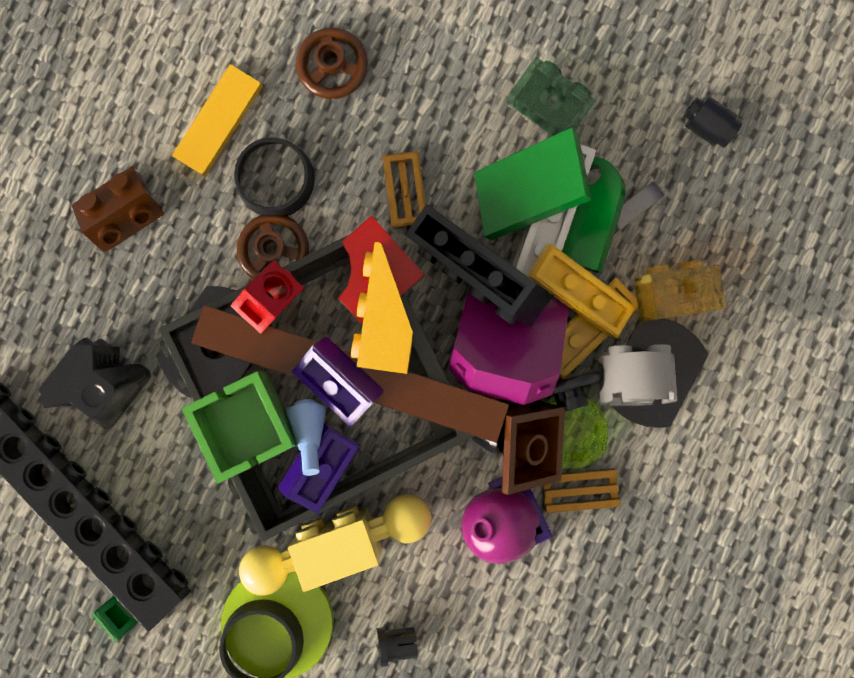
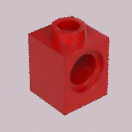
M273 260L244 288L231 307L261 334L297 297L304 287L295 280V277L288 270L283 269ZM266 291L269 292L274 298L270 297L266 293Z

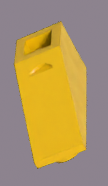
M375 242L373 253L366 252L363 276L370 278L368 292H361L359 296L357 317H362L364 320L362 333L354 334L351 358H358L357 367L408 374L413 331L382 244Z

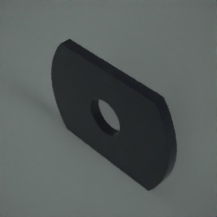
M206 286L188 314L236 290L221 286ZM232 303L219 309L242 317L231 307ZM197 320L177 330L174 333V337L202 397H205L216 391H224V387L242 379L253 363L226 354L219 359L209 358L205 354L203 347L191 343L198 323ZM162 351L157 359L164 375L179 392L192 399L187 387L181 389L177 379L182 376L172 356L166 357Z
M641 318L638 320L626 345L632 346V352L647 351V347L651 345L671 346V353L675 356L677 402L662 404V399H654L653 405L612 407L620 415L633 423L655 428L670 427L701 370L708 353L701 341L685 326L664 318Z

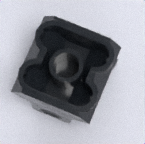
M86 337L72 345L39 388V397L44 408L74 406L100 427L109 429L116 424L148 382L151 372L142 364L119 366L120 347H112L103 339L93 342Z

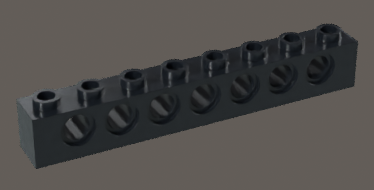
M0 382V475L148 632L151 631L191 592L187 587L188 581L178 569H170L161 559L163 555L160 549L150 541L145 542L136 533L137 526L133 520L124 514L119 515L110 505L112 503L110 496L104 490L98 487L94 488L85 479L87 473L83 467L75 461L67 460L60 452L62 449L60 443L51 435L43 434L34 425L37 421L33 414L23 407L18 408L9 398L12 395L10 390ZM19 438H21L25 444V452L23 455L18 451L17 442ZM44 465H46L51 472V478L49 482L46 481L42 475V468ZM68 492H71L76 497L77 505L75 509L67 502ZM93 519L101 523L103 528L102 535H98L93 531ZM118 546L123 547L127 551L128 562H124L118 557ZM142 574H148L153 578L154 589H150L143 584Z

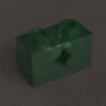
M536 57L510 91L507 104L548 134L554 136L572 127L576 130L596 100L591 97L592 94L587 87L578 82L572 83L562 76L561 70L550 61L543 62ZM553 94L559 97L553 103L547 101V98H550Z

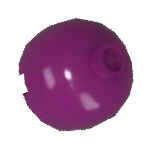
M495 487L477 494L467 504L462 517V535L466 545L476 557L487 563L508 564L524 558L535 547L537 540L534 539L536 528L539 527V518L534 505L523 493L517 492L507 495L502 493V487Z

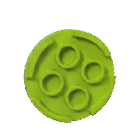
M296 571L288 573L284 585L278 591L269 595L253 594L240 581L225 602L221 616V632L223 633L225 624L231 614L243 604L261 599L279 602L289 608L297 617L302 627L304 638L302 654L295 667L284 678H294L310 670L325 653L333 631V609L324 588L320 586L303 592ZM254 614L241 618L233 624L226 634V649L231 658L243 670L258 678L277 676L285 671L292 655L290 636L286 628L270 616Z

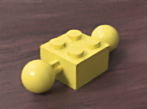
M402 494L396 496L387 504L382 516L371 519L368 508L359 511L357 505L337 512V517L332 519V521L324 523L322 518L309 521L301 525L302 529L295 533L296 537L285 551L281 552L279 549L269 545L257 546L248 551L240 563V580L249 592L256 595H269L275 593L284 585L288 573L296 571L302 590L306 592L378 566L382 552L380 540L391 537L401 543H414L427 534L432 521L429 506L422 498L416 495Z

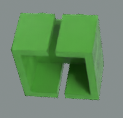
M256 371L224 387V391L213 392L181 408L217 484L297 445L286 416V411L267 371Z

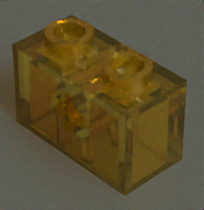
M703 260L681 263V270L670 271L669 264L646 268L647 275L634 278L640 321L645 322L726 309L719 264L704 266Z

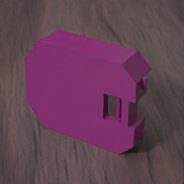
M468 292L449 365L450 372L470 392L521 405L551 396L561 371L569 307L553 296L531 327L520 321H517L513 326L495 313L498 306L491 300L484 304Z

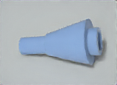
M312 399L299 400L286 411L293 435L301 451L302 471L307 476L319 473L318 448L326 415V408Z

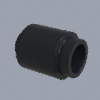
M709 95L703 100L697 97L683 115L688 119L685 124L686 128L711 145L715 146L718 144L722 148H725L732 141L742 126V123L736 119L737 114Z

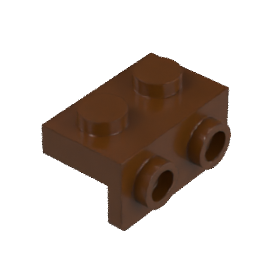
M133 166L122 173L116 174L108 182L94 191L83 195L71 205L82 233L103 252L109 251L164 215L161 206L151 197L142 176Z

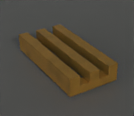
M418 151L383 155L392 229L405 226L411 227L418 216L412 217L405 161L412 160L420 214L426 204ZM398 162L405 218L398 219L391 163Z
M617 469L561 473V481L558 482L608 478V484L551 489V484L543 485L545 512L555 513L620 507V499L618 498L619 485L616 477H618ZM601 493H609L610 498L552 503V498Z

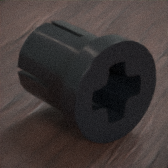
M384 627L377 628L381 667L389 666L388 662L418 658L417 644L411 643L417 642L414 627L385 631Z

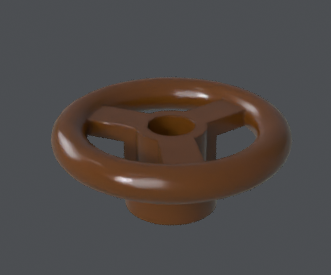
M334 27L323 28L310 34L301 44L296 57V70L301 83L308 91L325 99H339L353 93L362 84L368 68L367 54L359 39L344 29ZM332 39H338L347 43L355 52L357 64L346 61L343 48L339 43L332 41ZM321 42L316 47L314 53L318 68L309 75L307 57L311 49ZM330 57L337 59L332 65L325 63ZM339 72L353 76L349 82L337 88H327L319 85L328 75H335Z
M260 215L252 219L243 228L237 241V257L240 266L253 280L273 260L277 261L281 257L297 261L309 255V242L305 231L294 219L286 215ZM271 224H279L288 228L294 234L298 248L286 246L282 237L273 232ZM260 228L261 233L254 241V251L258 257L251 263L248 256V243L253 233ZM272 242L277 243L276 252L267 254V245Z

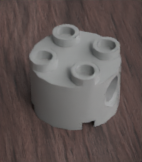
M619 345L609 347V352L601 353V357L598 358V371L603 373V379L599 382L600 405L609 403V406L653 405L654 399H662V404L677 402L675 356L671 353L670 345H651L647 347V351L632 352V346Z

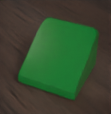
M114 595L92 614L115 643L139 623Z

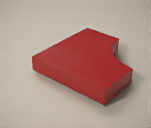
M372 215L342 241L350 256L351 274L348 286L338 299L362 325L364 318L357 317L358 301L361 292H368L370 278L363 276L366 252L373 253L375 242L382 244L400 297L425 276Z

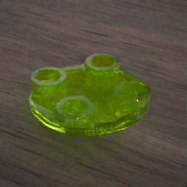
M587 399L589 405L565 412L563 468L585 467L592 464L606 451L608 424L603 412L590 399ZM555 400L550 402L551 404L557 405Z

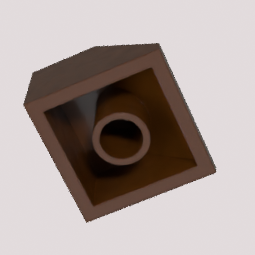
M539 400L526 405L513 402L506 403L509 406L504 425L502 493L509 495L561 481L565 407Z

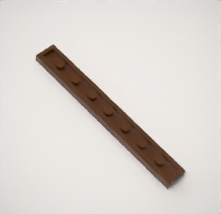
M203 305L191 341L192 344L293 377L296 376L292 373V370L310 348L317 343L316 341L270 326L260 334L243 317ZM342 350L350 359H352L357 364L358 358H351L350 352ZM360 367L383 389V393L374 403L497 443L509 404L411 372L404 374Z

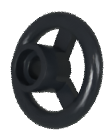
M592 371L557 381L552 395L543 399L554 396L556 404L565 407V412L587 406L589 404L583 387L602 381L603 373L601 371Z

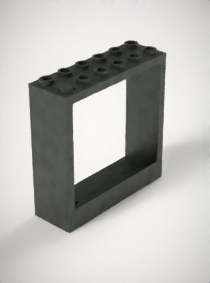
M347 236L282 268L288 270L295 277V280L303 286L350 262V256L342 244V241ZM248 285L205 306L219 310L233 303ZM266 291V293L270 297L274 298L269 292ZM404 294L401 300L413 331L408 372L450 385ZM203 307L159 328L163 337L160 340L161 349L166 357L172 356L182 376L177 379L181 389L187 387L194 402L203 397L178 346L174 333L199 320ZM429 421L435 433L434 435L338 482L318 514L474 437V435ZM259 464L228 479V485L233 496L237 500H242L248 512L245 514V520L250 531L254 535L258 534L262 542L318 515L298 503L281 511Z

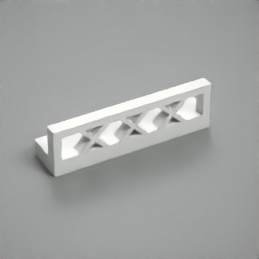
M581 145L586 174L588 176L596 150ZM577 206L526 226L512 265L527 275L545 245L552 244L562 251Z

